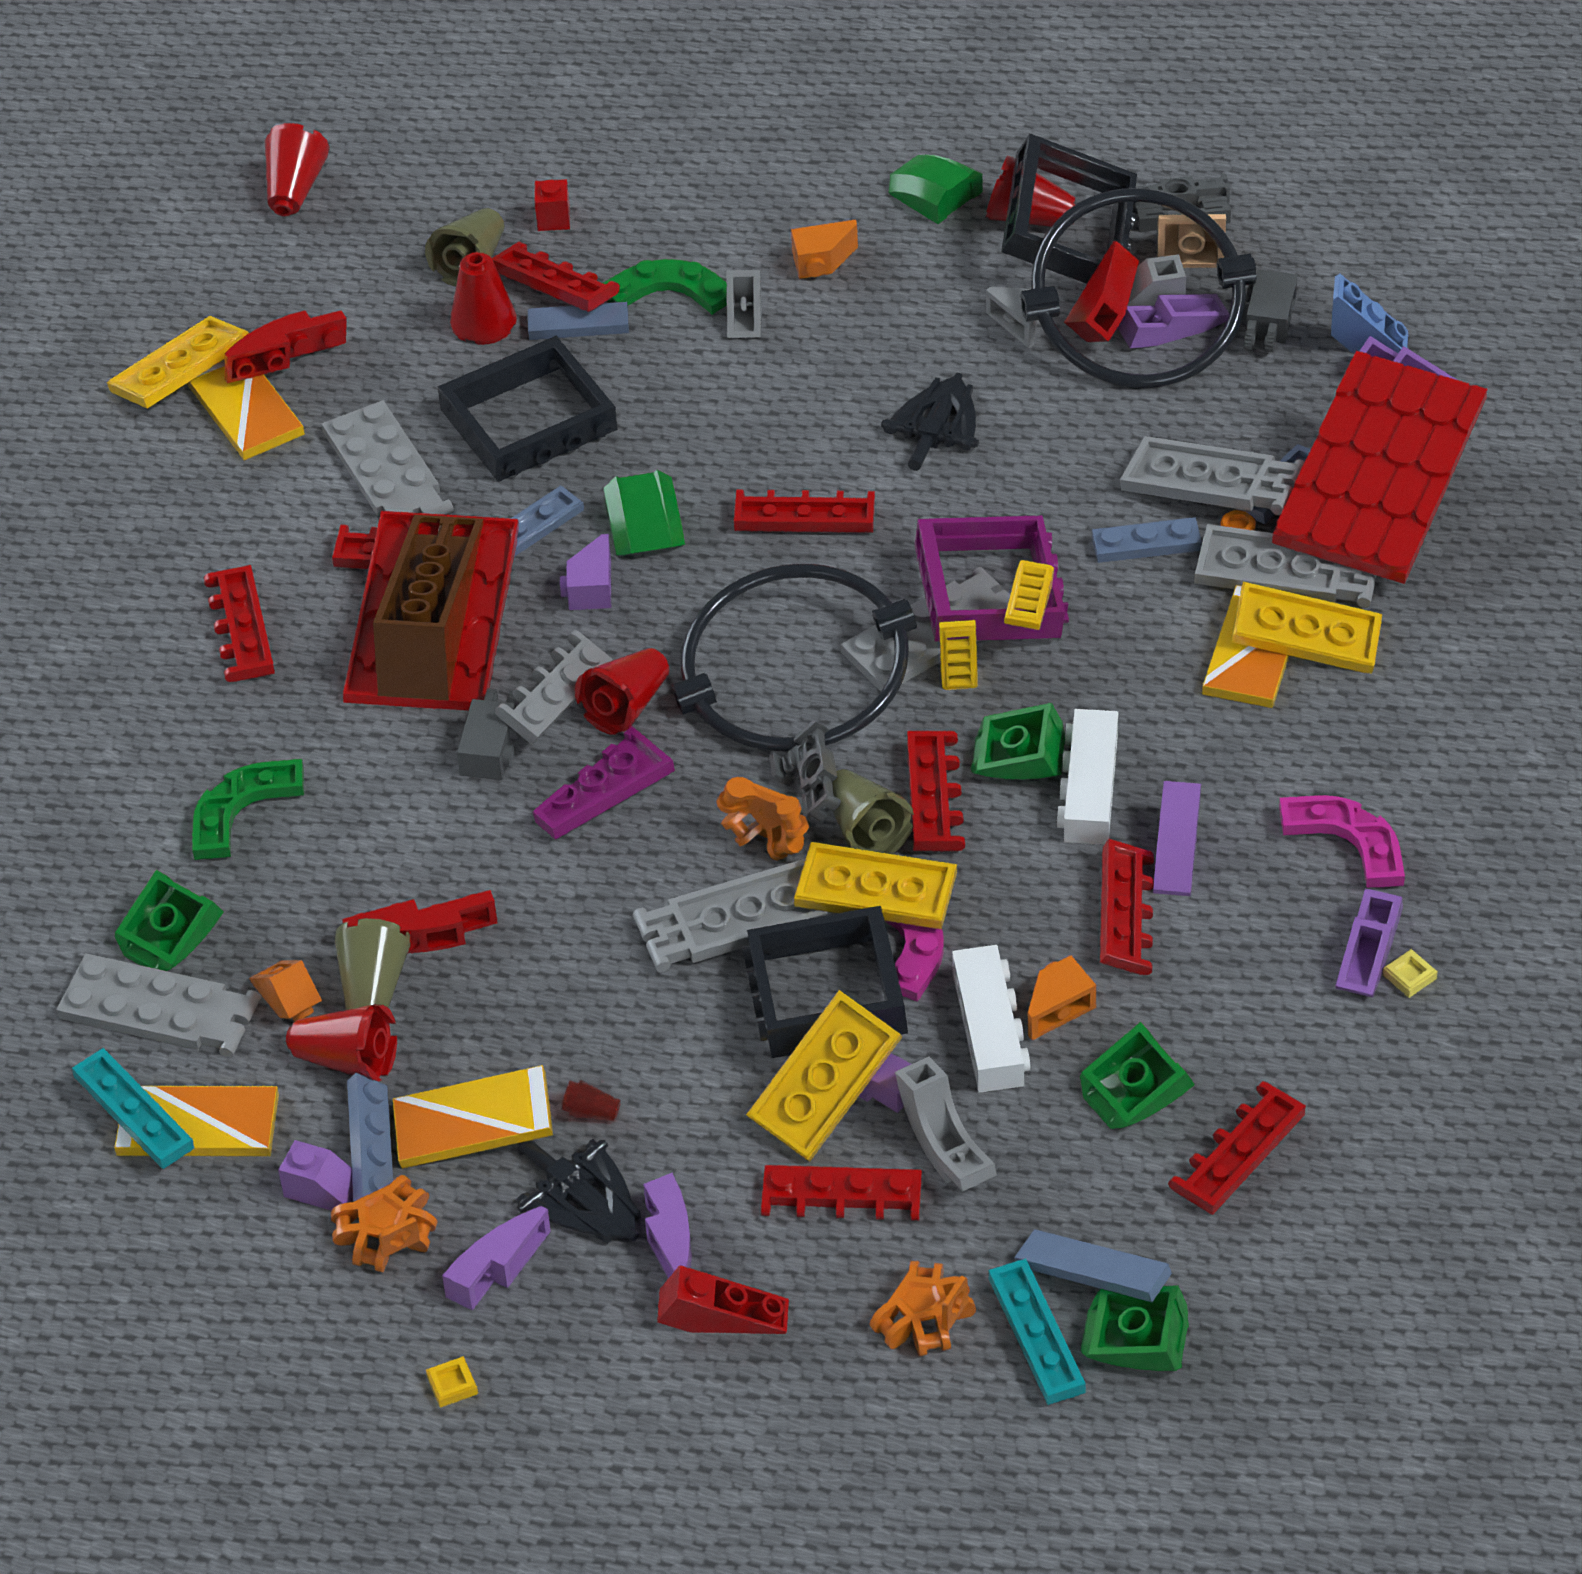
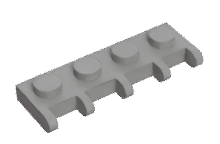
M573 630L567 637L569 643L575 647L569 654L560 647L555 648L551 652L552 660L558 665L550 673L540 666L533 670L532 677L539 685L532 692L523 686H518L513 691V697L520 703L514 710L504 703L495 709L496 715L532 745L575 702V684L578 677L590 668L613 660L577 630Z

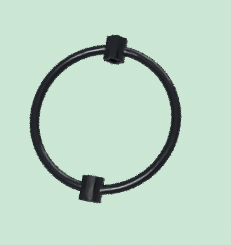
M1140 188L1117 189L1094 195L1077 203L1056 220L1041 241L1036 253L1032 269L1031 290L1021 291V309L1026 322L1039 320L1043 331L1054 347L1069 362L1085 373L1119 386L1133 388L1162 387L1178 383L1200 373L1217 360L1227 349L1242 321L1246 299L1245 286L1256 283V264L1251 253L1238 255L1234 245L1222 228L1208 214L1188 201L1157 190ZM1115 203H1152L1168 207L1189 217L1211 236L1224 258H1219L1216 263L1219 285L1222 286V289L1232 288V304L1224 329L1205 353L1194 361L1171 371L1155 374H1131L1112 370L1097 364L1077 351L1066 340L1052 318L1060 315V300L1054 286L1045 287V273L1050 254L1060 236L1069 226L1085 214Z
M789 564L749 574L718 592L706 603L691 623L681 653L682 681L671 685L677 705L683 715L696 710L701 718L716 731L746 746L770 751H790L796 745L799 746L798 743L794 742L795 737H774L753 733L730 723L720 716L710 706L717 701L708 675L702 673L696 676L695 655L699 640L710 620L735 597L752 588L772 581L791 578L824 579L848 586L867 597L878 608L872 611V616L881 639L886 640L893 637L895 654L893 667L887 683L880 694L857 716L844 724L830 729L824 734L825 746L841 741L873 722L888 707L899 691L908 666L909 644L907 632L917 628L912 608L908 600L903 599L892 603L883 592L867 580L853 573L830 566Z

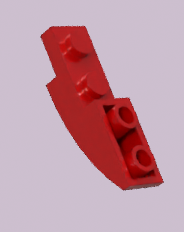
M304 310L276 319L255 329L236 342L225 353V381L228 384L290 368V358L346 343V316L340 310L310 318Z
M491 890L470 894L463 898L434 904L419 910L415 899L342 919V923L348 922L347 928L358 926V919L365 918L381 919L399 925L400 933L405 935L408 932L410 934L408 953L429 952L465 945V932L498 923L495 900Z

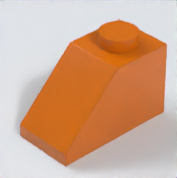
M856 219L791 229L792 254L799 279L832 274L858 248Z
M1072 955L1058 962L1055 961L1048 964L1038 973L1028 1010V1036L1031 1040L1096 1008V984Z
M281 960L249 978L253 986L279 1018H292L294 1022L303 1019L314 1012L312 1006L322 1001L302 960Z

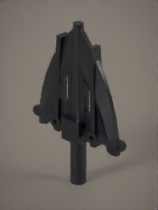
M957 372L953 377L941 382L940 378L935 377L929 388L907 401L891 419L882 420L881 427H883L884 432L887 434H894L897 431L904 433L905 438L908 439L917 436V445L908 461V467L911 470L918 471L930 448L937 449L940 441H944L945 447L958 444L965 451L971 450V447L979 446V440L974 438L976 413L971 397L973 385L968 384L966 387L961 373ZM933 406L927 418H924L922 416L924 411ZM952 409H954L956 412L954 421L947 422Z
M594 1139L590 1140L586 1145L584 1153L574 1152L571 1155V1163L564 1157L556 1161L533 1140L519 1143L518 1149L542 1168L547 1175V1180L542 1181L540 1179L536 1182L537 1189L533 1193L526 1192L517 1198V1202H519L517 1209L520 1213L542 1206L548 1209L549 1221L578 1232L595 1235L606 1244L611 1242V1237L629 1238L633 1242L639 1237V1233L635 1231V1220L637 1221L641 1218L640 1210L632 1203L628 1187L621 1172L605 1151L606 1147H608V1143L605 1140H599L598 1142ZM595 1181L606 1191V1198L588 1182ZM569 1196L587 1211L577 1210L566 1201L567 1197Z

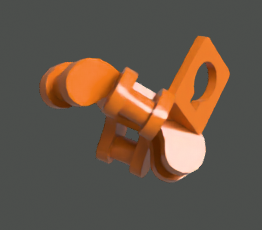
M743 777L731 778L726 783L724 791L720 793L716 800V804L722 812L728 813L722 820L721 825L725 830H732L736 835L735 842L740 847L747 844L758 834L768 838L767 852L773 860H782L788 854L794 855L802 850L804 846L803 835L807 832L809 824L806 817L800 815L802 810L801 804L796 797L786 796L755 784ZM750 813L756 821L746 826L742 819Z
M400 1175L390 1185L354 1202L335 1206L331 1210V1221L336 1224V1229L332 1233L333 1243L340 1246L355 1243L352 1264L356 1266H361L363 1263L375 1266V1271L382 1273L389 1260V1255L408 1247L411 1250L427 1252L430 1245L428 1239L429 1232L435 1231L438 1223L432 1214L422 1210L429 1199V1193L422 1188L414 1189L411 1186V1180L405 1175ZM357 1217H359V1223L352 1224V1222ZM369 1236L379 1238L380 1245L378 1250L367 1247Z
M911 1261L909 1272L891 1298L871 1318V1329L875 1333H882L885 1336V1344L890 1349H895L903 1344L911 1331L913 1332L918 1356L927 1355V1350L941 1347L942 1351L951 1349L949 1330L955 1321L971 1317L976 1313L974 1301L968 1296L970 1289L967 1278L962 1275L960 1277L943 1278L944 1264L935 1263L934 1268L920 1267L919 1261ZM900 1311L904 1317L894 1323L893 1321ZM934 1319L936 1332L924 1334L921 1322Z

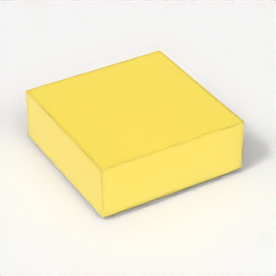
M1412 949L1383 968V976L1408 998L1436 980L1438 973Z

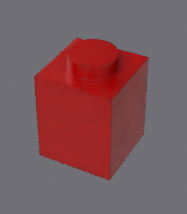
M567 179L535 181V211L538 231L570 229V202Z

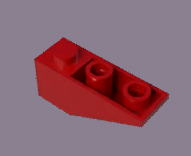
M1113 241L1064 323L1086 342H1109L1126 314L1139 260L1120 243Z
M679 1265L660 1288L657 1323L692 1333L786 1334L789 1299Z

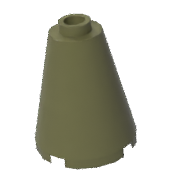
M482 208L436 229L425 245V256L433 272L437 270L443 276L442 281L456 287L460 262L465 256L474 252H480L492 258L505 228L500 214L493 209Z
M848 769L836 771L837 778L832 782L833 794L841 800V803L832 812L849 848L884 852L887 854L895 853L904 845L912 832L913 825L910 823L911 813L913 814V808L901 795Z
M358 919V926L347 928L348 922L341 924L336 929L335 946L346 1010L373 1004H380L389 1008L410 948V934L406 932L403 935L400 933L399 925L381 919Z

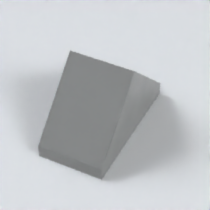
M760 270L726 271L727 338L761 337L762 293Z
M989 287L986 289V313L1028 348L1032 347L1035 341L1037 320L1026 322L1023 317L1020 298L1021 291L1031 289Z

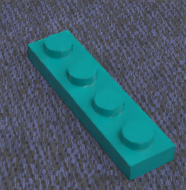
M104 1048L72 1067L74 1078L162 1169L195 1149L193 1139Z
M1025 1258L988 1270L991 1286L1047 1405L1086 1393V1383L1027 1259Z

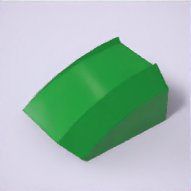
M927 154L917 155L890 174L888 193L934 223L939 224L952 212L983 192V174L949 158Z
M658 469L652 473L619 478L615 476L603 488L605 508L616 556L685 545L671 476Z
M1047 703L984 716L975 739L970 772L1002 779H1038L1062 775L1065 731L1063 721L1053 704Z
M156 870L115 931L114 937L126 958L141 966L168 971L184 960L202 942L224 911L210 899L202 895L200 897Z
M1141 1022L1080 1074L1084 1100L1110 1129L1124 1128L1155 1114L1195 1085L1186 1071L1178 1063L1174 1062Z
M1179 1285L1163 1286L1153 1302L1100 1289L1087 1313L1080 1351L1087 1358L1120 1367L1151 1371H1177L1182 1368V1357L1189 1321L1187 1303Z

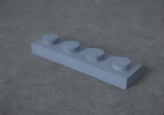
M355 1073L347 1080L354 1201L393 1182L387 1085Z

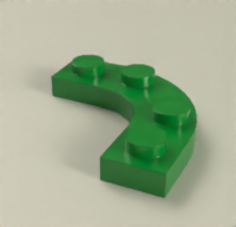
M675 259L643 260L603 282V284H607L610 281H614L620 285L619 292L607 300L608 303L627 302L628 306L656 291L670 290L681 292L691 297L710 314H714L727 306V282L698 262Z
M303 760L269 761L246 765L223 776L224 781L211 791L207 789L199 799L193 815L192 852L194 860L231 857V828L234 818L242 808L255 801L269 798L304 796Z

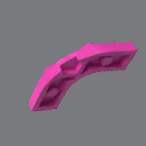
M1300 796L1279 799L1283 835L1323 833L1334 834L1347 839L1358 849L1362 858L1367 888L1404 886L1405 873L1399 841L1392 827L1381 815L1377 818L1361 809V803L1337 796Z
M885 921L896 928L905 940L902 954L895 962L902 996L918 1002L940 968L944 954L943 929Z

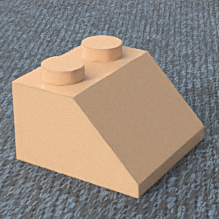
M1208 214L1226 232V214ZM1158 215L1157 257L1179 254L1183 268H1217V260L1224 258L1216 242L1201 226L1185 215Z

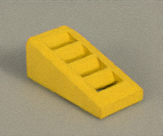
M1025 560L1019 562L1005 614V624L1040 630L1052 589L1053 566ZM1016 608H1017V609L1028 610V611H1034V612H1036V613L1026 612V611H1021V610H1016Z
M975 620L939 622L942 688L944 690L976 688L978 686ZM968 636V639L947 640V638Z

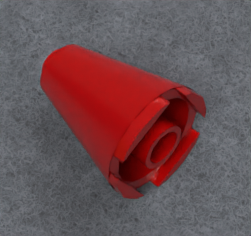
M284 123L271 128L270 134L265 139L267 202L270 209L280 216H290L300 210L328 158L330 147L327 139L316 130L313 131V134L304 131V125Z
M1007 155L1001 170H1003V173L996 180L986 210L985 218L1006 222L1015 165L1014 157ZM1036 172L1029 224L1052 227L1057 219L1076 205L1074 204L1076 197Z
M474 252L465 256L460 262L450 324L453 333L460 340H472L478 345L496 343L511 333L512 327L517 322L516 311L493 259L487 254Z
M647 648L586 670L578 677L575 684V699L577 704L582 701L587 711L583 714L586 720L597 730L609 735H615L618 732H624L631 728L668 677V661L658 650Z
M373 1004L299 1019L288 1029L286 1045L296 1058L352 1076L358 1073L379 1082L381 1081L380 1075L388 1076L395 1061L397 1036L391 1035L389 1025L396 1024L395 1018L388 1007Z

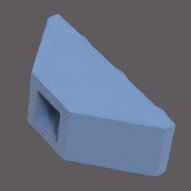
M1341 274L1335 276L1331 336L1352 353H1355L1356 350L1360 351L1369 336L1396 353H1399L1403 346L1407 348L1408 330L1404 324L1396 321L1385 312L1378 302L1372 301L1355 283L1350 282Z

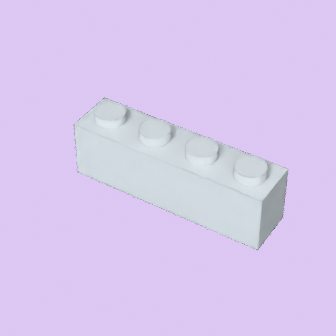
M1075 709L1073 724L1066 723L1065 745H1071V751L1064 750L1063 772L1069 774L1068 778H1061L1060 800H1066V805L1058 806L1057 828H1064V842L1104 845L1109 839L1118 740V711Z
M997 945L952 951L953 978L978 1093L1024 1086V1072L1030 1071V1058L1028 1049L1020 1048L1019 1041L1024 1040L1021 1019H1014L1013 1011H1017L1014 988L1007 989L1006 982H1010L1007 959H1000Z

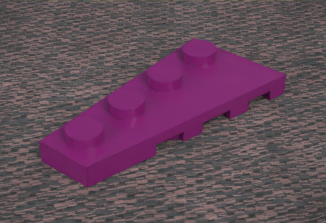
M632 726L624 732L625 739L617 746L610 744L602 751L603 758L594 766L587 764L578 772L579 778L573 784H564L533 811L535 823L556 840L674 772L673 760Z

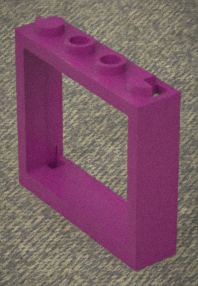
M1043 515L929 518L917 520L914 545L934 642H940L939 622L975 620L976 641L1061 638L1063 624L1069 622L1067 613L1069 604L1062 600L1064 594L1062 577L1057 578L1058 558L1056 553H1051L1052 532H1046ZM1030 549L1033 562L1053 566L1052 589L1040 630L1005 624L1004 619L1007 609L951 610L939 551ZM1016 608V610H1021V611L1036 613V612H1034V611H1028V610H1023V609H1017V608ZM968 636L947 638V640L968 639Z

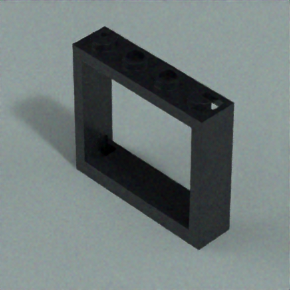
M1029 133L1016 153L1001 252L1034 264L1036 253L1043 240L1039 236L1028 233L1037 169L1101 193L1117 189L1136 188L1137 174ZM1136 202L1113 204L1106 253L1113 241H1117L1126 250L1130 251L1133 240L1129 238V234L1136 218V214L1132 213ZM1056 243L1050 254L1046 269L1088 284L1102 260Z
M557 335L437 386L441 411L497 482L513 475L517 476L522 471L538 464L547 463L554 457L576 450L586 443L600 437H606L607 434L618 430L615 405ZM558 369L562 371L592 408L500 449L468 410L470 407Z
M881 906L747 930L749 945L742 946L746 969L754 968V970L747 971L751 994L759 993V995L752 996L756 1019L764 1018L763 1021L757 1022L760 1041L768 1040L771 1058L791 1055L822 1012L777 1020L765 960L869 941L872 943L885 1001L861 1006L901 1035L908 1034L905 1005Z

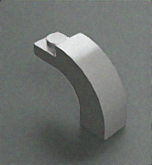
M926 1057L896 1071L899 1093L911 1127L925 1155L944 1182L947 1184L953 1181L963 1192L997 1176L995 1164L971 1139L957 1114L951 1095L948 1075L930 1057Z

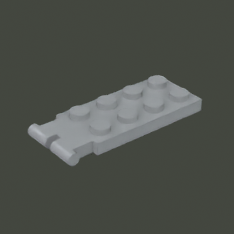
M384 400L321 423L324 435L377 516H380L381 511L444 515L454 512L451 501L449 499L442 501L438 495L440 493L439 483Z
M1144 436L1120 478V485L1122 491L1252 511L1254 506L1271 509L1276 515H1281L1305 461L1296 460L1295 463L1275 461L1273 455Z
M1211 524L1206 526L1195 570L1194 584L1235 589L1236 585L1242 586L1244 581L1335 603L1336 599L1356 601L1357 605L1362 608H1367L1371 604L1376 575L1273 544V533Z
M982 567L976 568L972 572V577L961 584L954 580L946 585L951 610L1007 609L1011 594L1006 590H1001V585ZM925 597L910 605L916 619L917 628L907 632L909 657L902 684L940 663V642H934ZM876 625L842 643L841 653L874 686L882 691L894 663L893 637L886 640L881 639Z
M806 858L668 899V906L648 912L645 908L636 909L633 912V917L643 940L647 942L646 947L658 972H665L670 969L672 963L691 958L692 963L742 949V946L749 945L747 934L749 929L834 914L833 912L794 906V896Z
M85 953L56 1012L58 1019L199 1050L201 1044L220 1048L219 1053L222 1056L233 1057L245 1032V1027L242 1024H249L261 999V995L253 990L247 991L246 995L226 991L225 984Z

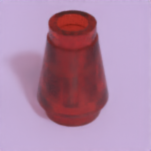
M570 1080L563 1098L561 1110L569 1112V1117L615 1122L621 1100L583 1080H580L579 1083Z

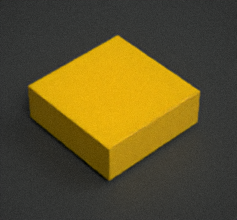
M464 1356L426 1369L427 1379L440 1408L478 1394L476 1383Z

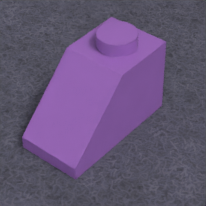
M601 534L567 561V576H560L561 597H568L569 610L611 608L609 534Z
M294 1140L278 1170L284 1197L327 1210H332L340 1204L354 1202L352 1168L331 1150Z

